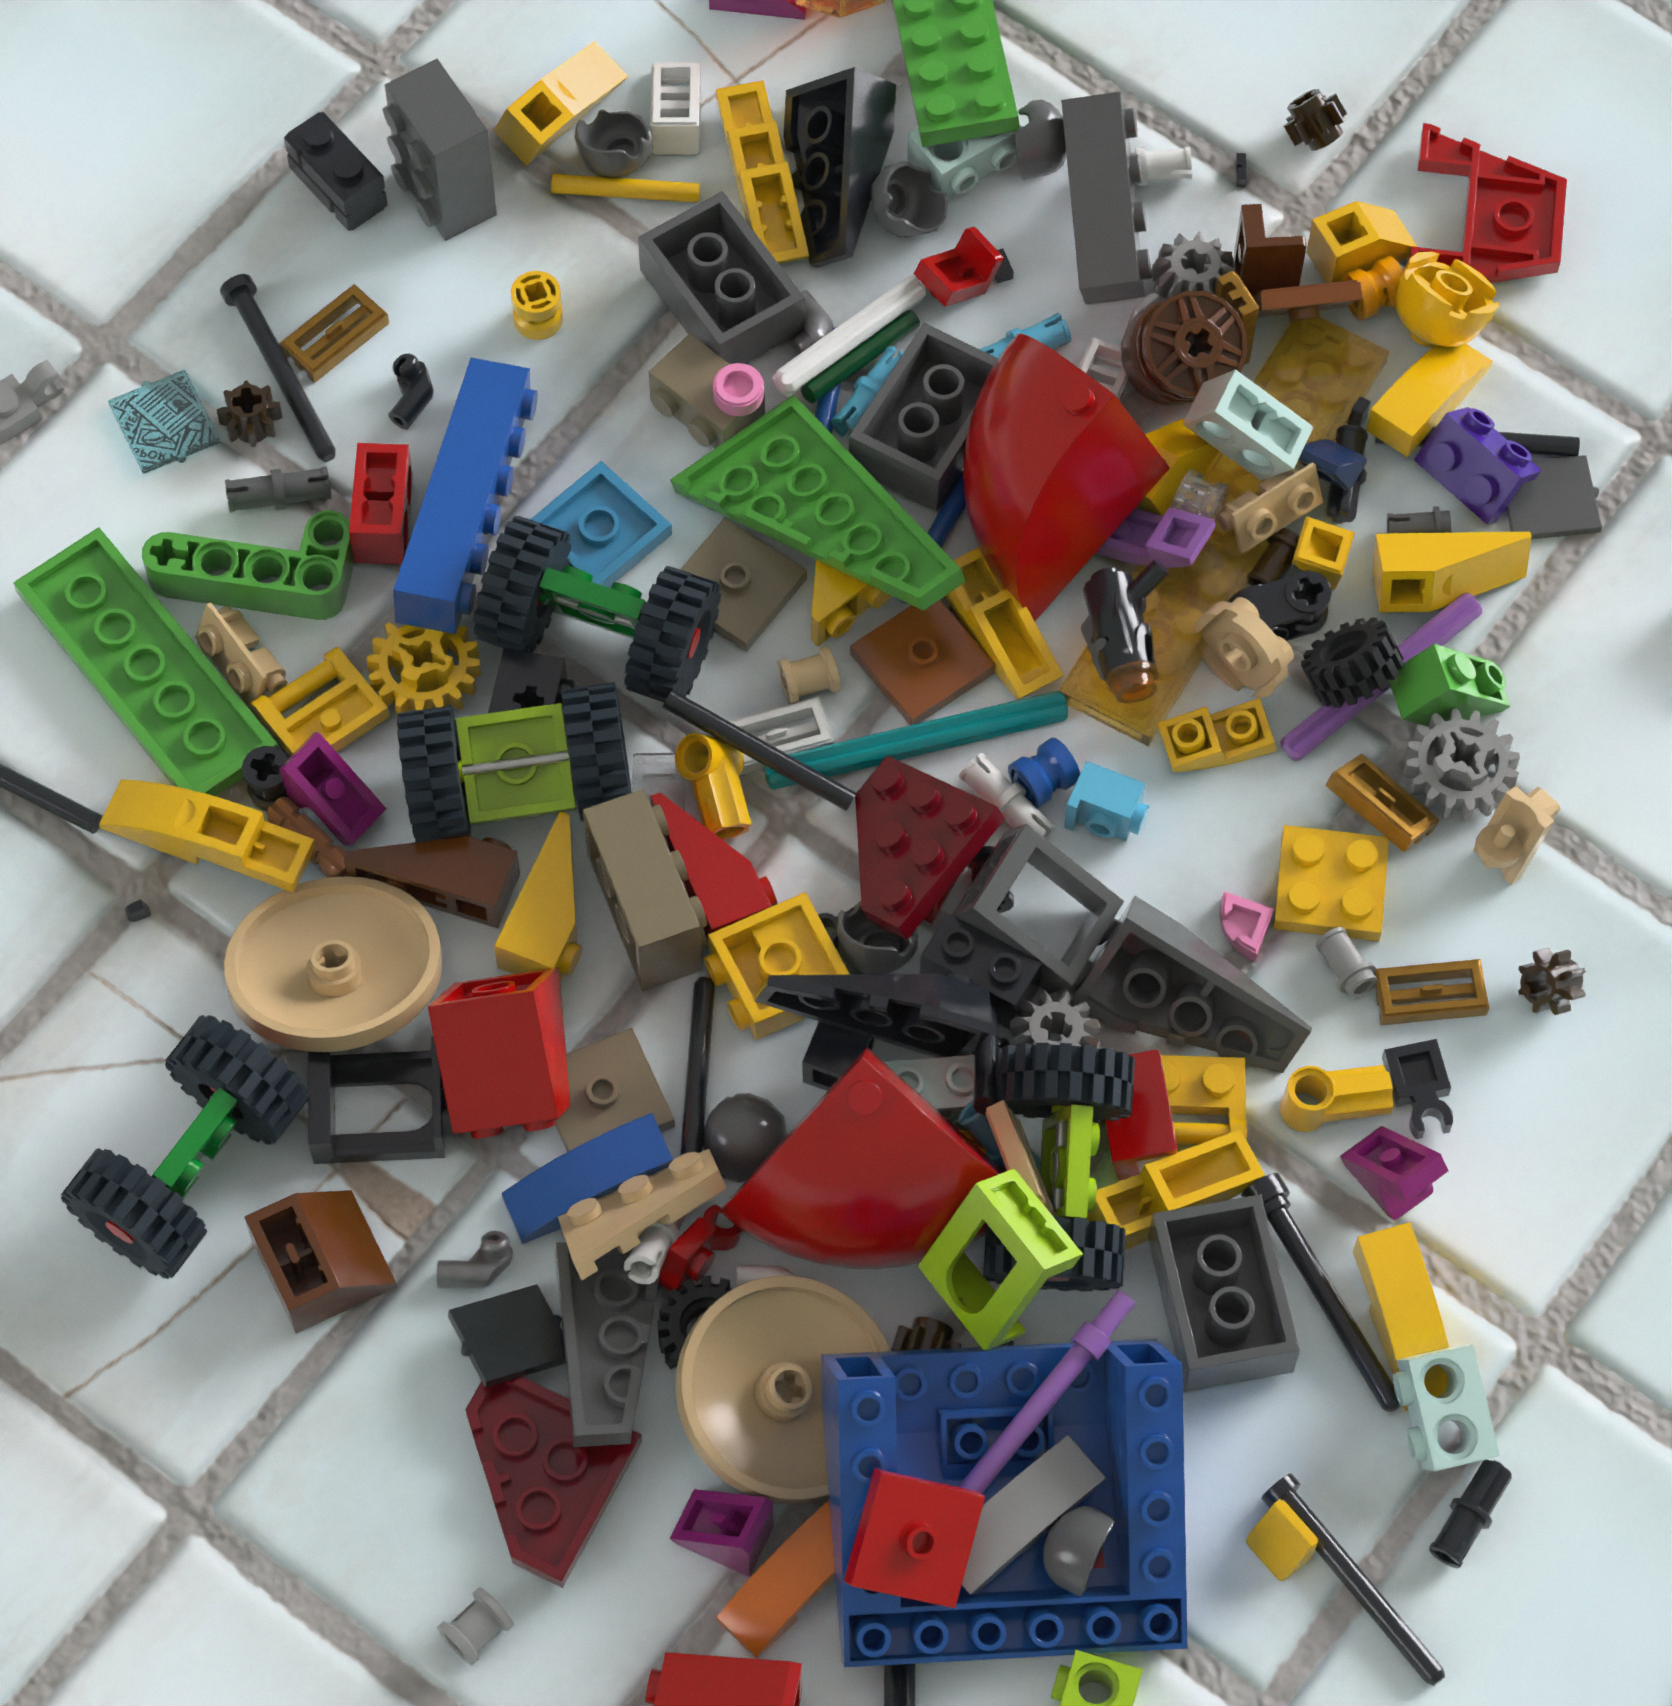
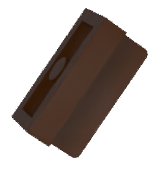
M1262 204L1241 205L1233 267L1251 296L1261 290L1300 286L1307 248L1306 238L1304 236L1266 238Z

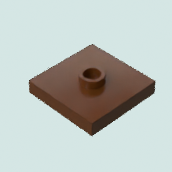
M1350 280L1261 290L1252 295V297L1259 306L1258 317L1289 314L1290 321H1302L1320 318L1319 311L1345 308L1362 300L1361 282Z
M941 600L924 611L911 605L850 645V655L909 725L921 723L995 673L996 664Z

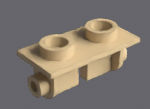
M1312 462L1305 467L1298 463L1294 469L1270 477L1258 485L1261 493L1260 496L1249 490L1232 502H1227L1221 506L1222 512L1216 515L1217 522L1225 532L1234 530L1238 550L1241 554L1323 503L1316 464Z
M211 602L207 603L195 638L202 652L213 660L225 676L227 683L252 712L250 703L260 697L262 692L268 690L270 694H274L287 685V680L285 679L286 671L267 647L251 652L248 650L258 646L260 638L239 610H232L230 606H224L217 611Z

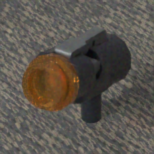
M1156 559L1135 580L1130 573L1122 572L1118 568L1109 567L1100 569L1092 574L1091 580L1086 582L1083 588L1089 616L1081 625L1082 634L1091 652L1099 677L1107 682L1109 691L1115 693L1116 699L1122 703H1136L1146 700L1157 691L1156 682L1159 679V673L1154 659L1153 633L1151 626L1145 623L1143 613L1146 610V597L1169 574V571Z

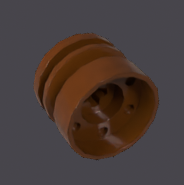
M1184 291L1143 308L1128 323L1121 342L1122 366L1129 382L1143 397L1161 405H1183L1193 402L1203 382L1235 369L1241 373L1247 357V332L1239 314L1225 299L1207 291ZM1192 336L1195 339L1192 347L1198 353L1194 355L1188 353L1190 344L1185 338Z

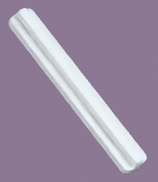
M908 276L778 369L772 377L773 385L779 389L781 395L786 397L792 396L802 386L897 317L920 304L927 294L925 286L920 284L917 277Z

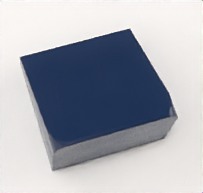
M1322 439L1305 444L1298 462L1305 467L1313 462L1316 464L1318 478L1346 491L1347 489L1351 490L1367 459L1365 456L1332 440Z

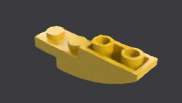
M120 780L99 823L100 829L198 865L200 859H204L292 893L295 892L315 849L313 838L265 821L264 814L261 811L209 794L140 780Z

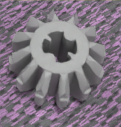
M1200 231L1191 241H1188L1179 233L1174 239V245L1163 243L1158 253V259L1152 265V278L1155 282L1154 292L1158 293L1163 299L1184 291H1207L1215 295L1217 277L1230 271L1236 273L1235 268H1233L1234 258L1232 251H1221L1222 244L1219 238L1209 243L1204 242Z
M1044 990L1039 995V1006L1025 1000L1020 1008L1021 1017L1011 1020L1010 1033L1015 1038L1010 1041V1045L1016 1046V1044L1020 1043L1036 1045L1037 1042H1048L1051 1045L1072 1043V1046L1092 1045L1100 1049L1101 1043L1095 1038L1100 1032V1023L1098 1019L1087 1018L1090 1010L1087 1001L1072 1007L1070 1006L1071 995L1068 991L1060 996V1002H1053L1051 996ZM1050 1033L1060 1034V1041L1049 1040Z

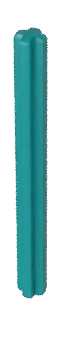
M1054 691L788 755L830 777L880 765L887 755L896 760H901L1062 722L1068 718V705L1063 692ZM764 765V775L770 789L775 790L797 784Z

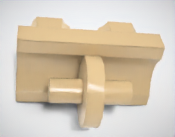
M1514 786L1505 793L1488 825L1478 834L1473 850L1480 856L1486 867L1500 868L1504 879L1510 885L1514 884L1523 876L1555 822L1554 819L1561 809L1560 805L1540 787L1535 788L1526 795L1521 789Z

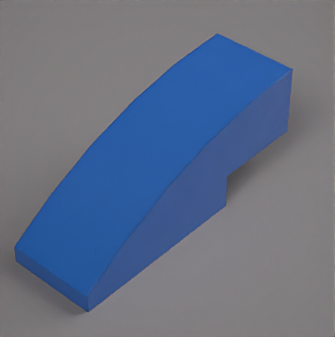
M650 1113L612 1129L555 1158L501 1194L520 1241L524 1244L560 1230L561 1226L558 1216L567 1213L568 1209L575 1203L587 1198L598 1199L618 1190L623 1182L634 1176H649L669 1167L673 1158L653 1113Z

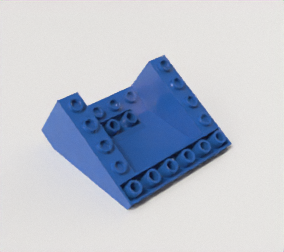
M1156 1339L1111 1341L1110 1346L1098 1360L1092 1358L983 1492L985 1504L1067 1435L1071 1436L1107 1477L1102 1484L1075 1508L1091 1506L1104 1511L1115 1519V1524L1107 1535L1103 1546L1105 1568L1093 1569L1092 1566L1086 1583L1087 1589L1083 1595L1077 1596L1060 1588L1047 1574L1043 1563V1546L1047 1537L1046 1534L1024 1555H1019L978 1594L970 1595L961 1585L956 1607L950 1608L852 1587L843 1582L874 1468L958 1487L1074 1343L997 1346L987 1351H984L981 1347L821 1354L822 1413L843 1666L862 1667L1074 1655L1075 1650L1089 1654L1188 1649L1182 1363Z

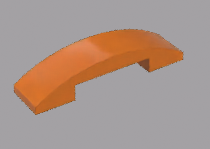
M829 1500L810 1516L758 1568L716 1617L717 1621L756 1659L797 1621V1614L835 1578Z

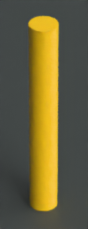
M552 174L551 193L699 203L700 183Z

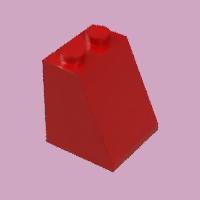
M558 967L455 982L427 1006L453 1134L471 1132L472 1138L481 1139L503 1133V1127L523 1124L525 1131H538L556 1125V1119H559L571 1106Z
M665 1652L662 1670L651 1669L645 1703L653 1704L654 1706H800L802 1697V1663Z

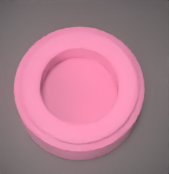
M734 363L723 367L717 372L713 379V399L716 406L722 412L731 416H745L753 413L760 407L764 398V382L761 374L755 368L747 364Z

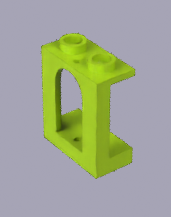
M1011 1169L974 1185L918 1267L981 1348L987 1351L1023 1336L1026 1329L1018 1321L1023 1311L1049 1277L1073 1268L1083 1253L1015 1169ZM985 1222L1017 1261L997 1291L983 1278L981 1272L964 1252Z

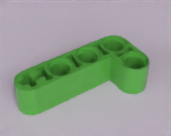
M323 510L314 514L308 520L299 551L172 532H161L151 536L142 548V560L151 589L160 596L200 603L211 602L213 605L230 606L314 620H327L335 617L342 610L354 567L349 536L350 522L346 516L334 510ZM328 540L340 541L332 546L321 545ZM218 569L228 570L227 572L219 576L209 575L211 572ZM266 577H278L276 581L271 583L260 582ZM318 584L329 585L321 591L311 590L313 586Z

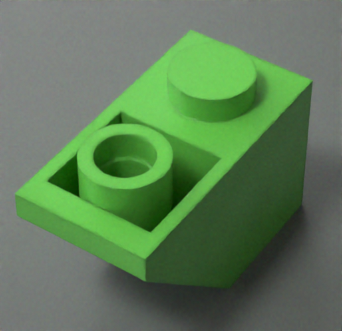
M1432 644L1404 662L1403 669L1398 670L1399 676L1395 680H1388L1401 718L1428 727L1433 714L1437 713L1444 721H1449L1452 709L1458 708L1462 719L1469 720L1474 710L1480 711L1481 717L1503 712L1511 707L1504 690L1506 686L1505 677L1493 661L1437 644Z

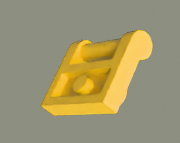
M334 647L323 655V662L268 698L265 695H261L250 703L256 718L264 728L271 732L290 757L314 732H319L333 749L338 752L390 717L388 706L338 647ZM336 678L338 681H341L287 718L281 715Z
M1161 1055L1172 1114L1227 1116V1124L1173 1122L1177 1144L1198 1145L1239 1129L1247 1138L1245 1058Z

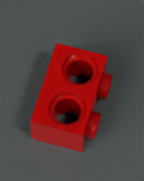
M357 443L349 525L354 563L402 565L408 544L413 486V470L409 444Z

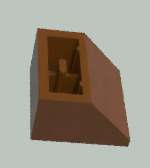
M352 1190L295 1193L244 1216L252 1243L296 1334L397 1288V1283Z

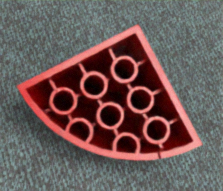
M1020 333L1009 343L988 374L970 419L963 465L965 503L970 526L985 561L1002 589L1007 588L1022 608L1027 607L1033 620L1036 621L1170 467L1115 394L1053 349L1030 336Z
M867 1047L718 1212L742 1231L762 1243L800 1259L823 1265L852 1269L900 1267L922 1261L976 1183L1005 1171ZM986 1222L970 1243L985 1235L988 1225Z

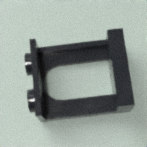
M431 1036L430 1051L333 1055V1052L308 1051V1144L314 1164L445 1158V1139L455 1138V1134L452 1132L448 1107L444 1106V1087L433 1036ZM413 1084L423 1087L432 1095L433 1116L427 1124L419 1129L403 1132L336 1135L335 1087Z

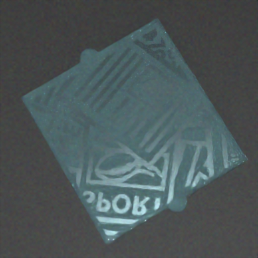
M185 369L152 383L150 381H143L142 387L108 400L111 411L142 474L175 461L184 463L187 460V456L220 443L219 436Z

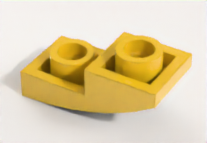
M1260 698L1213 714L1209 713L1206 706L1157 723L1173 772L1219 767L1278 751Z

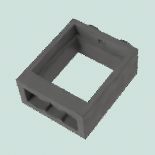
M1026 823L1003 833L952 915L1040 961L1042 967L1039 987L1048 994L1068 987L1075 988L1086 978L1092 968V962L1089 961V958L1097 945L1104 944L1110 937L1118 922L1114 917L1124 903V900ZM1026 862L1034 866L1091 911L1061 961L997 911Z

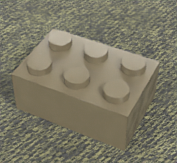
M641 789L583 809L587 855L641 990L645 991L702 971V950L708 948V942L703 927L707 926V920L698 896L690 898L688 896L684 881L688 880V874L679 850L670 852L665 837L670 835L661 806L658 804L651 807L645 790Z

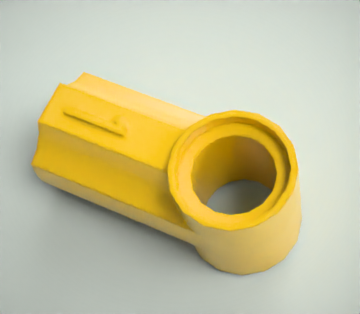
M700 733L687 734L676 747L674 756L675 766L680 775L685 779L691 780L702 824L722 840L737 837L750 831L749 826L752 824L739 779L744 765V754L711 735Z
M1384 1065L1326 1071L1317 1066L1298 1068L1291 1074L1280 1101V1115L1290 1128L1299 1132L1316 1130L1324 1122L1389 1115L1393 1110V1087L1390 1074L1386 1071ZM1308 1093L1314 1096L1319 1104L1307 1105L1302 1103L1296 1094Z

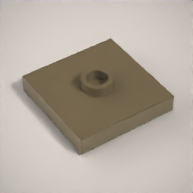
M725 517L680 569L720 584L721 589L719 593H721V601L717 607L719 613L717 620L714 622V631L746 652L807 580V569Z
M632 1028L566 1054L571 1106L559 1119H556L555 1126L567 1152L612 1129L650 1113H653L661 1132L675 1127L674 1117Z

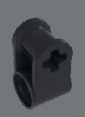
M1307 570L1266 584L1249 586L1235 593L1228 602L1232 603L1238 597L1249 600L1258 610L1259 618L1268 625L1273 633L1289 641L1307 634H1314L1322 629L1327 621L1328 605L1332 591L1330 583L1323 575Z

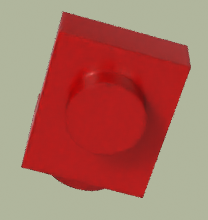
M973 226L964 230L954 249L921 259L913 274L922 282L934 298L944 307L985 294L1003 261V256Z

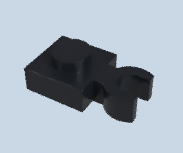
M1437 1039L1384 1049L1382 1060L1386 1071L1390 1074L1393 1087L1392 1094L1396 1107L1412 1104L1413 1111L1409 1120V1128L1414 1138H1423L1425 1126L1422 1118L1426 1116H1433L1439 1120L1443 1134L1450 1133L1453 1124V1113L1450 1107L1444 1101L1439 1100V1098L1449 1096L1451 1084Z

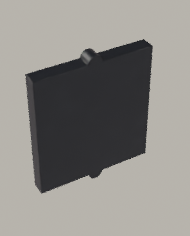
M538 1284L453 1308L448 1312V1318L462 1343L461 1354L469 1356L485 1388L566 1364L563 1331L560 1327L561 1317L553 1314Z

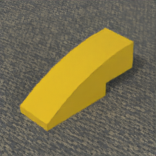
M1467 344L1444 348L1434 346L1415 362L1371 408L1366 431L1408 458L1431 429L1437 427L1444 415L1456 409L1491 368L1493 361Z
M979 547L954 559L953 561L962 569L966 582L945 597L966 631L996 664V675L1016 700H1020L1062 678L1064 674L1027 607L1022 608L1007 588L1002 589L992 574Z
M1241 1129L1182 1150L1176 1154L1147 1163L1140 1174L1098 1189L1094 1208L1091 1212H1087L1088 1221L1097 1220L1125 1228L1126 1250L1148 1241L1153 1213L1230 1200L1242 1193L1249 1185L1264 1177L1265 1174Z
M1408 1222L1358 1236L1353 1249V1255L1371 1301L1369 1313L1392 1375L1399 1372L1397 1359L1449 1348L1435 1294L1411 1223ZM1434 1365L1426 1372L1424 1384L1429 1394L1434 1397L1440 1396L1447 1387L1448 1379L1445 1371L1438 1365Z

